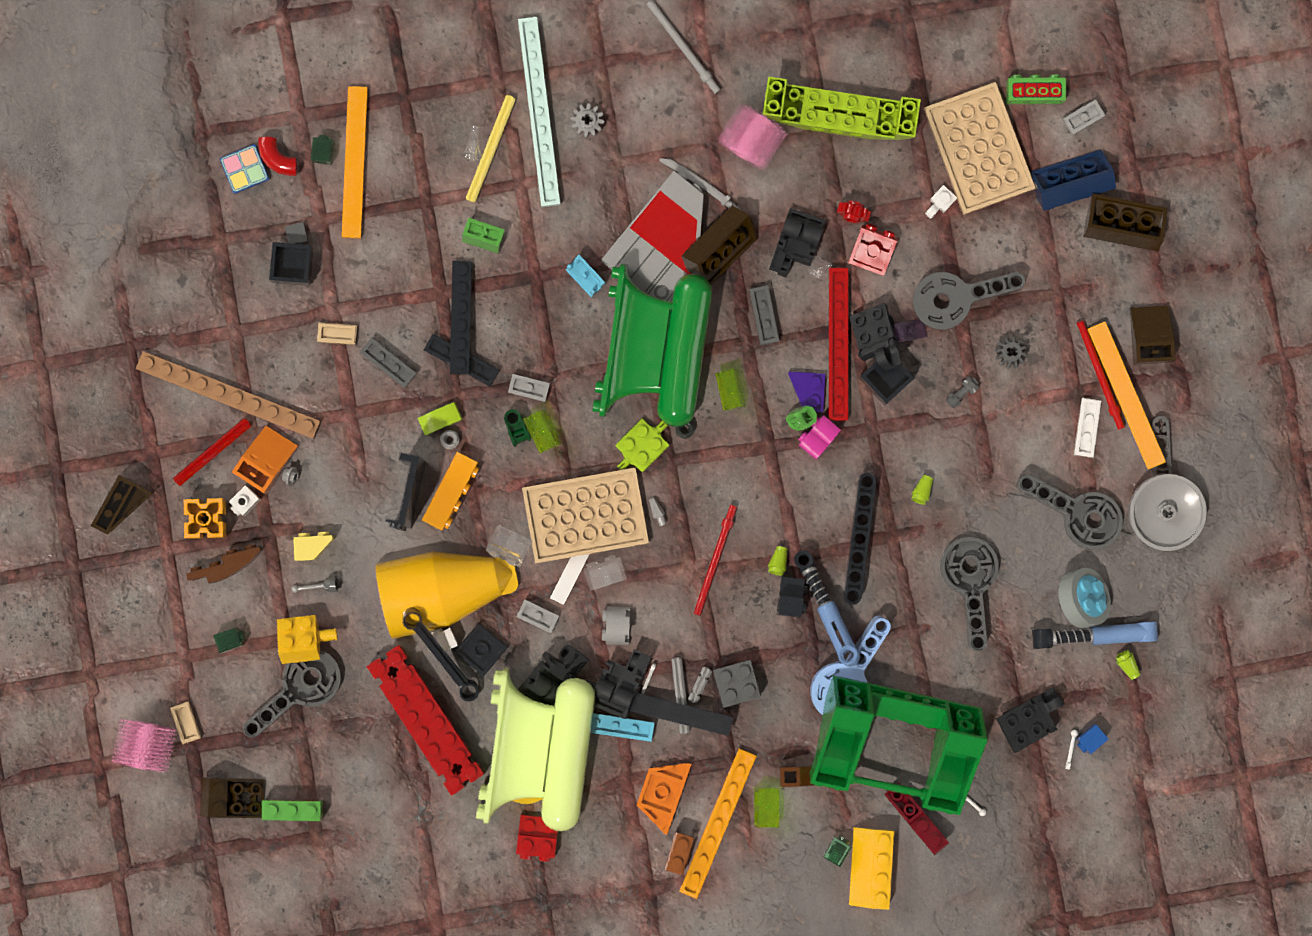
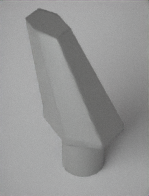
M650 497L649 502L653 518L657 519L659 526L667 524L663 516L665 514L664 510L655 497Z

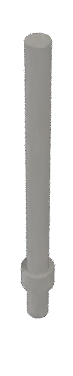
M653 0L649 1L647 6L701 75L700 79L707 83L714 94L718 93L721 89L712 79L713 75L709 70L706 71Z

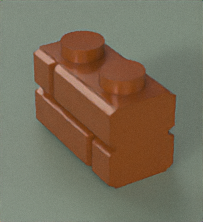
M675 831L664 870L680 875L684 874L694 836Z

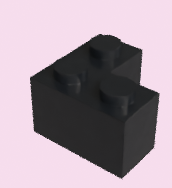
M781 577L777 615L801 618L802 614L806 613L807 603L803 602V595H807L808 584H805V579Z

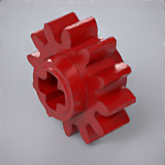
M856 201L840 202L837 213L843 216L844 220L859 224L860 221L868 222L871 211H868V209L864 208L863 204Z

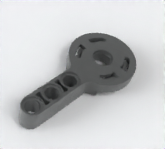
M947 272L933 273L925 277L918 284L913 296L914 311L918 319L927 327L935 330H948L956 327L966 318L973 303L1021 290L1025 284V277L1021 273L1015 272L973 284H966L954 274ZM1013 277L1019 278L1021 285L1018 287L1013 286L1011 279ZM999 282L1003 288L1001 291L996 292L993 290L992 284ZM981 287L984 290V295L981 297L976 296L973 292L974 288ZM940 294L947 296L949 299V305L944 309L936 307L934 303L935 297Z
M1024 475L1017 480L1016 485L1020 492L1059 512L1063 516L1064 527L1068 537L1079 547L1088 550L1102 549L1112 544L1118 538L1122 529L1123 518L1119 506L1111 497L1099 492H1089L1072 498L1031 475ZM1023 479L1030 480L1031 487L1029 489L1023 488ZM1040 488L1047 490L1048 496L1046 498L1039 496ZM1058 497L1063 498L1065 501L1062 508L1056 505ZM1092 513L1097 514L1101 519V523L1097 528H1091L1087 524V517Z
M965 537L952 542L945 549L940 561V571L945 583L963 597L969 648L973 651H982L987 646L983 593L995 581L999 563L995 551L987 542L975 537ZM967 558L973 559L977 564V568L973 573H967L963 569V562ZM971 599L978 601V608L975 610L969 607ZM973 618L980 620V626L977 629L971 626ZM975 637H979L982 640V645L979 648L973 646V639Z
M320 650V660L287 663L283 671L282 691L244 724V734L250 738L261 735L295 704L319 706L330 701L337 694L342 679L341 670L335 658L328 652ZM309 670H315L319 675V680L314 685H309L305 681V674ZM281 697L287 700V706L284 709L278 706V700ZM266 710L272 713L270 721H266L263 718V713ZM251 723L256 724L258 727V731L255 734L249 732L248 728Z

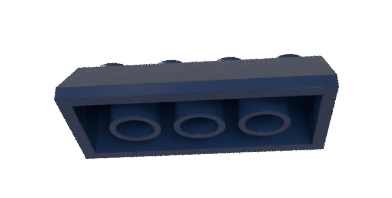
M1101 149L1030 171L1035 186L1034 191L1043 211L1088 198L1093 193L1099 194L1116 188L1114 169Z

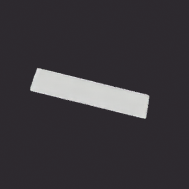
M589 554L570 558L550 597L551 599L564 605Z

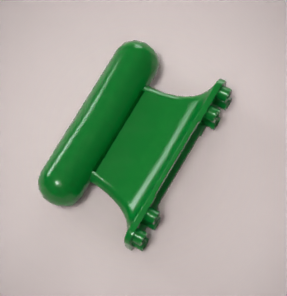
M621 263L620 267L613 266L611 278H617L618 284L617 286L610 285L609 297L615 298V314L607 370L604 381L599 380L596 382L595 393H602L601 400H594L592 412H598L600 417H605L610 407L620 398L638 393L659 394L657 404L659 418L665 424L673 427L684 426L693 419L696 410L712 299V287L703 276L687 274L676 282L672 302L665 301L639 289L630 278L628 264Z

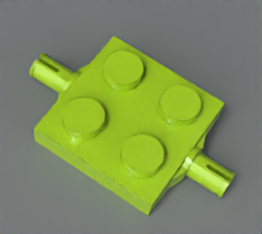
M641 419L615 445L625 458L617 467L620 470H624L631 464L643 473L669 447V444L660 434L668 425L661 421L654 428Z

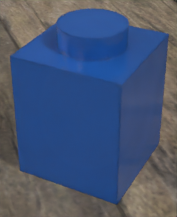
M1092 724L1076 738L1079 742L1077 744L1078 748L1083 753L1087 752L1088 754H1092L1109 740L1096 724Z

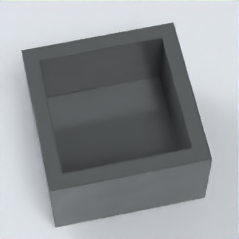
M751 660L713 670L723 708L761 698Z

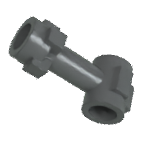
M970 375L961 382L963 387L955 395L950 393L947 396L946 402L952 408L958 407L961 404L959 400L968 392L973 394L980 388L978 381Z

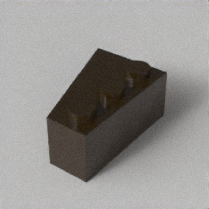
M119 474L91 526L108 535L154 492Z

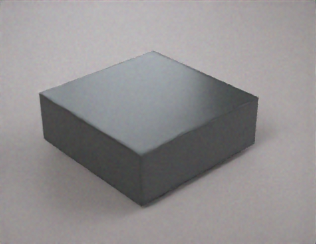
M304 222L285 226L288 243L300 244L308 242Z

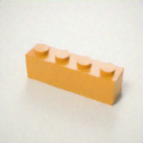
M458 452L456 453L422 521L441 531H444L445 528L449 529L453 521L451 518L453 512H458L462 504L460 501L462 495H466L471 487L468 484L471 477L475 478L480 469L477 467L478 462Z

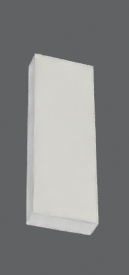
M1081 399L1074 455L1094 457L1101 401Z

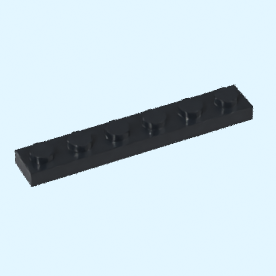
M452 261L450 375H469L472 261Z

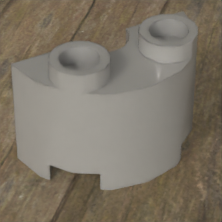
M607 606V610H603V622H606V629H602V641H606V645H629L630 607Z

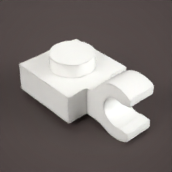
M943 185L930 199L933 205L925 214L931 219L939 209L944 213L957 197Z

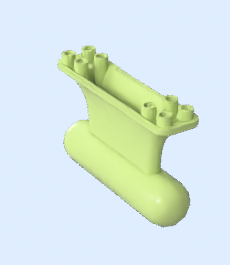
M504 667L503 671L496 670L493 684L501 686L500 690L493 689L491 704H498V720L491 775L488 785L481 784L479 800H486V804L479 803L476 819H484L483 823L489 824L493 813L509 801L521 798H543L541 816L545 825L556 831L569 830L577 824L580 817L595 701L594 689L585 680L579 678L568 679L559 685L556 692L555 706H550L531 700L519 692L511 681L509 668Z

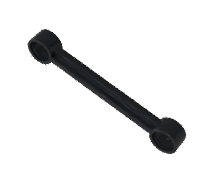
M417 608L406 609L402 616L404 627L417 633L459 686L460 697L467 702L474 701L479 695L478 684L464 676L422 622L420 610ZM409 614H415L419 617V621L410 624L405 618ZM466 686H473L476 689L472 695H466L462 690Z

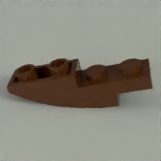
M256 544L245 546L244 551L238 552L237 549L226 551V555L222 556L223 564L218 561L210 563L208 568L202 569V566L191 568V572L186 573L187 580L194 581L207 577L208 583L212 584L227 579L250 565L260 555L262 547H256Z

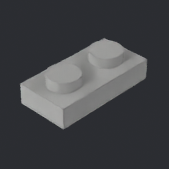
M1095 99L1063 118L1062 121L1071 136L1106 115Z
M513 374L508 393L546 402L550 383Z
M524 600L516 616L549 633H552L559 618L558 615L527 600Z

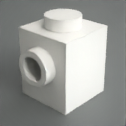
M244 486L229 501L232 505L230 508L238 516L240 514L246 516L261 499L248 486Z
M440 628L431 633L445 652L459 646L451 628L444 631Z

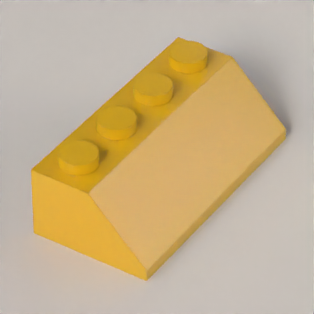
M853 827L849 905L889 909L894 840L893 830Z

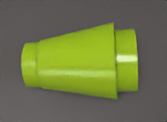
M927 475L922 476L911 493L912 501L921 505H925L929 501L933 478Z
M776 547L767 566L769 573L783 576V573L786 572L787 548Z
M1125 650L1115 657L1118 666L1131 680L1140 676L1141 673L1133 653Z

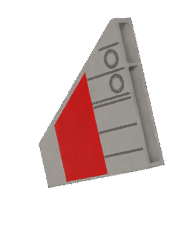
M675 171L671 173L602 258V262L611 270L613 266L620 267L621 263L628 264L630 278L639 289L655 298L670 302L673 299L676 282L681 277L691 274L685 267L682 255L700 237L703 194L701 193L703 190L696 184L691 185L687 182L688 178L681 172L676 173Z

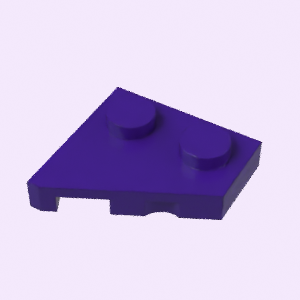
M789 371L788 376L793 384L801 407L804 405L813 407L815 412L823 413L825 374Z

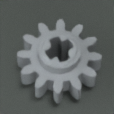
M588 103L586 109L580 105L579 112L573 110L576 117H571L570 120L576 122L572 125V129L578 128V136L583 132L585 138L588 137V133L595 137V130L601 132L599 125H603L604 121L599 120V118L603 116V113H596L598 111L597 106L592 110L590 103ZM585 117H590L592 122H589V125L582 121L585 120Z

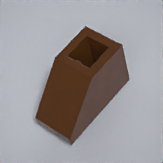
M812 766L779 767L780 787L815 786L810 783V770Z

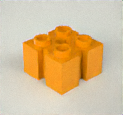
M184 499V515L189 516V522L184 523V538L203 539V534H207L208 538H227L226 522H221V515H226V499H207V504H203L201 499ZM204 514L209 517L207 523L201 521V518L205 517Z

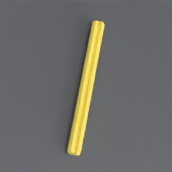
M506 95L467 193L466 199L470 202L475 203L514 106L515 98L510 95Z

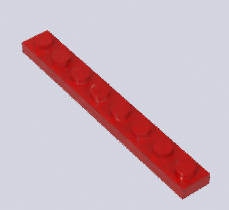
M829 268L828 419L830 421H848V268Z

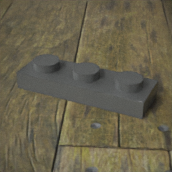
M768 285L749 289L760 346L779 342Z
M372 337L360 351L364 357L404 388L408 386L417 374Z

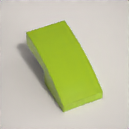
M453 402L419 417L418 420L426 436L463 420L456 402Z

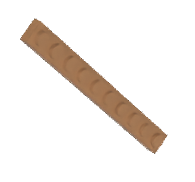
M142 351L136 369L312 439L315 438L321 423L319 420Z

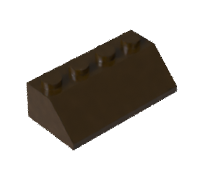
M1093 193L1085 220L1083 237L1159 251L1164 241L1168 208Z
M732 205L684 252L682 259L686 269L691 274L703 276L712 285L757 240L749 214Z

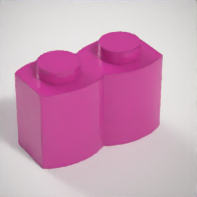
M824 415L821 419L817 417V422L811 425L813 427L809 433L805 431L798 439L801 442L798 446L815 460L818 459L841 431Z

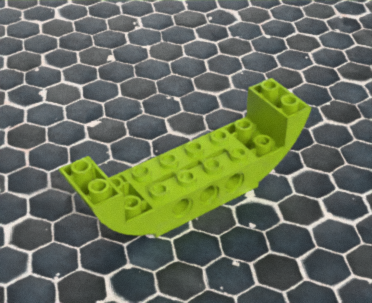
M768 76L763 115L773 121L797 127L798 129L872 140H904L915 138L921 99L901 97L900 101L796 86L787 84V79Z

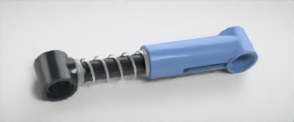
M801 550L794 556V563L803 576L807 578L806 583L810 585V590L814 594L813 597L817 600L816 604L819 605L817 611L838 654L839 660L848 667L855 666L860 659L859 652L852 641L835 602L829 600L828 594L824 590L825 587L821 583L822 580L817 575L819 573H816L815 558L810 552ZM803 557H809L807 565L803 566L800 564V560ZM837 630H839V633L846 646L842 645L836 632ZM852 651L854 654L853 659L846 661L844 658L845 654Z
M1157 622L1098 625L1091 626L1090 629L1087 628L1086 630L1079 629L1074 631L1072 629L1071 631L1063 630V632L1052 631L1051 629L1032 630L1033 649L1052 648L1053 645L1056 646L1060 643L1061 645L1063 643H1069L1070 645V643L1075 642L1077 644L1078 642H1090L1092 645L1158 641Z

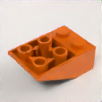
M265 426L242 455L232 473L261 492L268 494L298 446L273 429Z

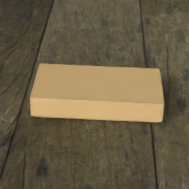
M318 323L317 342L356 345L357 325Z
M190 702L171 707L170 710L182 744L200 739L201 735Z

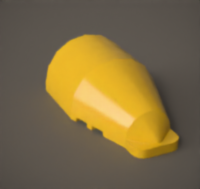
M432 551L378 563L375 566L380 601L386 625L392 639L417 634L414 630H409L403 625L402 616L408 608L420 610L423 624L429 631L450 627L496 598L513 593L518 588L515 565L508 556L490 558ZM409 614L405 620L410 624H414L419 621V617L415 614Z

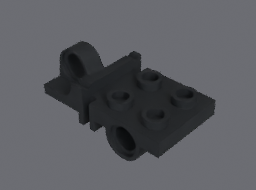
M790 208L769 270L778 272L777 275L786 278L792 261L810 267L826 220Z
M885 303L850 316L858 350L860 351L858 352L860 359L866 361L876 357L879 366L885 371L903 365L899 351L900 345L896 342L898 341V338L895 336L896 324L891 314H889Z
M565 645L561 649L559 660L545 651L542 656L546 659V662L541 660L517 690L531 700L555 706L556 692L559 685L563 681L576 678V675L589 661L586 656L571 645Z
M633 649L626 667L608 660L605 665L610 666L609 670L603 669V673L594 689V706L626 719L640 687V683L636 682L637 678L640 680L644 679L651 656Z
M1052 687L996 718L1013 752L1016 753L1047 736L1048 733L1057 731L1058 729L1049 712L1060 708L1065 703L1061 695H1057Z

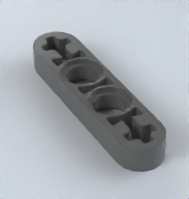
M1164 416L1155 417L1150 425L1155 435V433H1159V427L1155 426V423L1161 420V423L1165 424L1164 427H1161V433L1165 432V435H1158L1155 438L1156 440L1161 438L1166 442V446L1164 449H1161V452L1167 464L1165 468H1159L1158 466L1152 468L1153 476L1157 475V471L1162 472L1166 470L1167 474H1172L1169 421Z

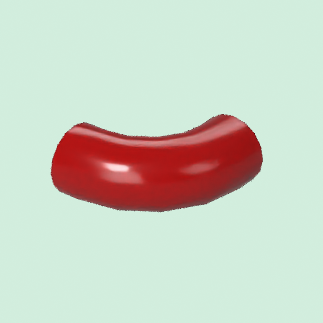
M258 138L260 157L268 168L278 174L297 176V158L282 155L278 150L277 138Z

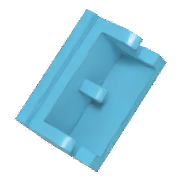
M580 255L571 264H568L566 271L591 298L605 286L602 278Z

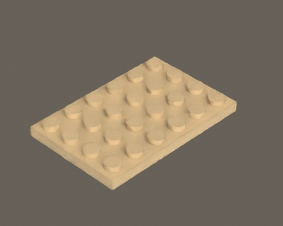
M996 82L924 107V112L963 215L1035 189Z
M636 468L522 488L535 564L649 543Z

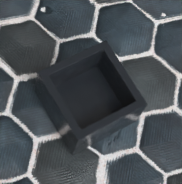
M273 242L269 280L272 283L310 286L314 248L311 245Z
M877 361L859 377L884 406L915 379L903 365L885 371L879 366Z

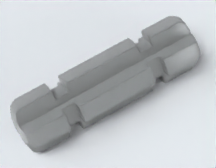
M707 667L702 668L701 675L698 676L692 689L693 692L688 697L690 702L698 703L699 695L702 694L708 682L707 678L712 673L711 669Z

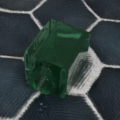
M318 135V138L313 137L310 158L312 163L332 165L334 141L330 139V136Z
M232 628L213 635L219 654L244 646L243 641H245L242 630L239 631L238 628Z
M834 836L824 852L823 858L841 867L852 848L848 845L850 841L842 836H839V838Z

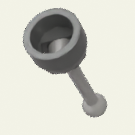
M336 576L326 578L323 584L301 587L294 585L291 590L297 593L300 590L324 588L328 592H338V580Z

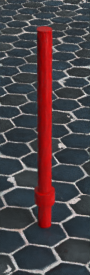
M1084 321L1078 322L1076 324L1110 408L1108 409L1109 414L1113 416L1118 430L1125 428L1120 415V407L1116 405Z
M730 505L726 518H723L721 524L723 527L693 614L701 616L729 530L732 529L734 524L733 518L737 509L736 506Z

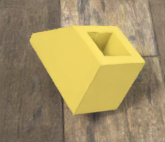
M318 532V536H310V533H299L298 537H293L294 560H317L334 541V536L329 535V532Z

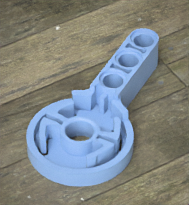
M883 616L872 618L855 645L859 654H864L862 662L848 667L841 661H836L825 665L815 674L811 682L810 695L815 708L822 715L825 698L833 677L831 676L832 674L867 683L864 676L865 668L889 633L891 627L889 621ZM879 621H884L885 623L882 630L876 629V624ZM870 637H873L874 644L872 646H866V640ZM852 651L847 657L846 661H850L853 659L854 654Z

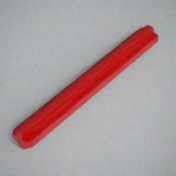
M246 418L242 419L173 478L175 483L179 486L184 484L251 427V423Z

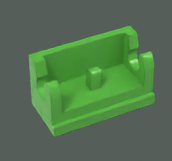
M468 218L462 234V242L499 253L505 229Z

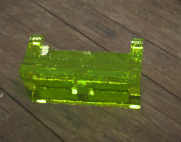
M731 369L715 373L723 411L744 408L745 404L737 370Z
M540 410L523 419L539 453L547 452L549 449L561 445L544 410Z
M754 788V827H779V788Z

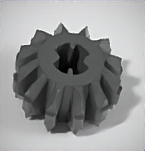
M1014 336L1011 337L1010 341L1005 337L1004 343L1000 341L997 343L1000 348H996L994 352L1000 353V355L995 357L996 360L1002 359L999 364L1000 366H1003L1006 362V368L1010 369L1011 364L1014 368H1018L1017 362L1020 364L1024 363L1021 357H1027V353L1022 351L1027 347L1019 346L1022 343L1021 339L1015 343ZM1013 349L1015 351L1013 353L1015 354V356L1012 355L1009 357L1007 355V353H1009L1007 352V350Z

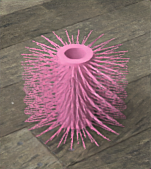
M743 109L742 113L739 112V115H741L738 117L739 119L733 123V131L724 136L723 142L726 143V148L729 146L730 149L731 147L729 151L734 152L731 154H736L742 158V161L743 159L749 160L751 163L755 164L756 162L757 166H760L761 162L765 160L764 158L769 155L770 146L775 144V136L781 132L779 128L777 129L776 125L772 124L771 121L773 120L767 119V117L758 112L754 113L752 110L750 112L749 109L746 112Z
M124 719L128 725L121 723L122 729L118 728L123 739L122 741L118 739L121 746L120 749L117 743L115 744L118 754H120L118 758L117 753L113 752L116 761L120 765H128L131 768L151 769V771L154 769V771L158 770V772L160 770L163 772L161 768L164 766L163 769L168 772L164 765L165 762L169 764L165 753L171 756L167 748L168 746L172 748L168 740L170 738L174 740L171 737L173 735L168 730L170 732L176 731L170 727L165 728L153 723L136 722V720L133 722L132 720L126 721Z

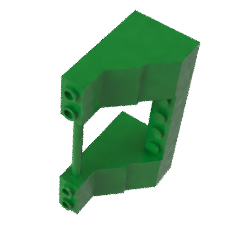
M833 675L825 698L816 755L810 770V783L819 787L833 788L838 791H848L850 784L857 783L917 796L919 799H922L923 808L931 811L945 812L950 815H960L988 740L982 708ZM874 716L886 717L890 720H900L908 724H918L927 728H936L928 779L924 788L916 789L855 775L854 772Z

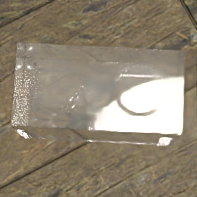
M497 525L488 542L486 551L491 556L499 557L512 566L521 567L533 541L503 526Z
M613 555L604 558L605 562L598 564L597 561L586 564L587 568L583 570L590 591L627 580L620 557L616 558Z

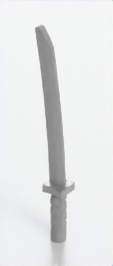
M660 159L661 163L676 172H681L690 181L720 201L723 207L726 205V207L730 208L733 205L741 210L731 201V197L723 195L671 159Z

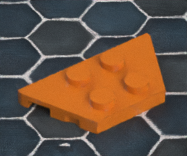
M690 763L649 768L636 804L666 835L668 834L691 767Z

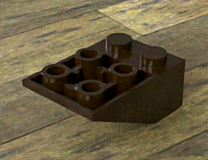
M1169 307L1130 308L1133 365L1172 363L1176 361Z
M202 777L200 816L206 818H262L265 779Z

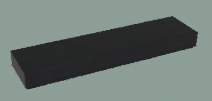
M432 334L424 351L450 365L451 343ZM470 354L469 376L491 387L500 370Z

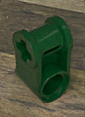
M514 409L508 410L504 415V421L513 446L517 447V444L527 440L532 441L520 413ZM510 413L518 415V421L514 424L509 423L507 420Z

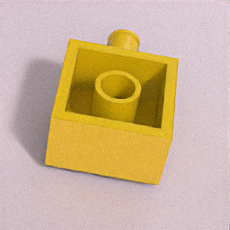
M315 615L277 619L278 655L281 663L320 660L321 642L337 641V629L319 630V624Z

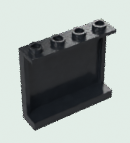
M400 452L399 461L410 466L399 519L398 521L386 519L385 522L390 523L389 527L406 531L407 528H412L426 461L420 456Z

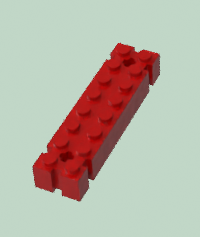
M398 645L386 653L387 659L383 661L382 658H378L366 667L374 679H381L383 684L379 687L437 775H444L447 781L443 784L452 796L466 787L463 782L469 780L472 783L484 775L485 772L477 761L472 763L469 758L472 755L470 749L413 664L408 666L405 660L409 657L402 646ZM391 667L398 668L399 671L396 672V677L390 675ZM456 763L457 766L461 765L463 767L460 774L453 771L455 768L454 764Z

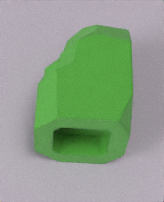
M804 405L791 411L786 417V422L796 431L804 430L817 422V413L813 407Z

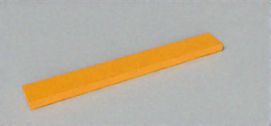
M348 86L342 238L361 239L367 87Z
M1106 322L1088 328L1090 337L1147 469L1149 470L1166 463Z
M740 748L738 749L679 892L695 899L698 898L754 764L756 755Z

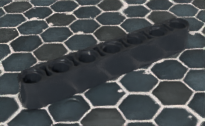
M871 473L861 475L857 482L843 599L849 605L859 603L862 598L876 488V478ZM864 477H869L872 480L870 487L863 486L862 479ZM861 496L869 498L868 506L860 504L859 499ZM859 515L866 516L867 523L865 525L858 524L857 517ZM856 534L864 536L865 541L863 544L859 545L855 542ZM854 553L862 555L861 563L853 562L852 556ZM852 572H857L860 575V580L857 583L850 580ZM850 591L857 593L858 597L854 602L849 601L847 598Z

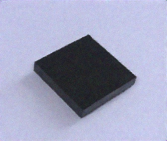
M478 623L454 652L484 677L508 649V646L482 624Z

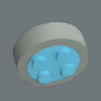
M1090 568L1078 569L1063 576L1059 584L1058 594L1059 606L1062 608L1066 618L1079 628H1087L1103 623L1109 615L1111 605L1110 594L1103 578Z

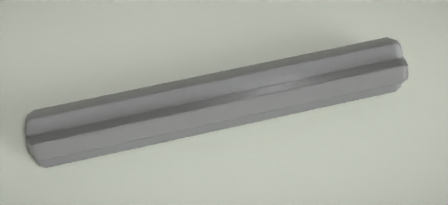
M680 657L673 658L671 661L676 703L687 705L682 659ZM679 724L680 734L690 732L689 726Z

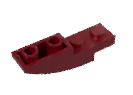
M889 790L884 794L934 856L950 844L910 795Z

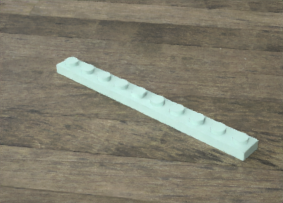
M537 17L518 19L541 207L560 205L538 21Z

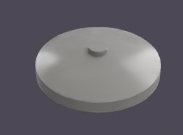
M1176 474L1155 475L1141 483L1131 497L1128 511L1130 525L1136 536L1146 545L1162 551L1178 550L1192 543L1201 533L1207 513L1206 503L1199 488L1190 480Z

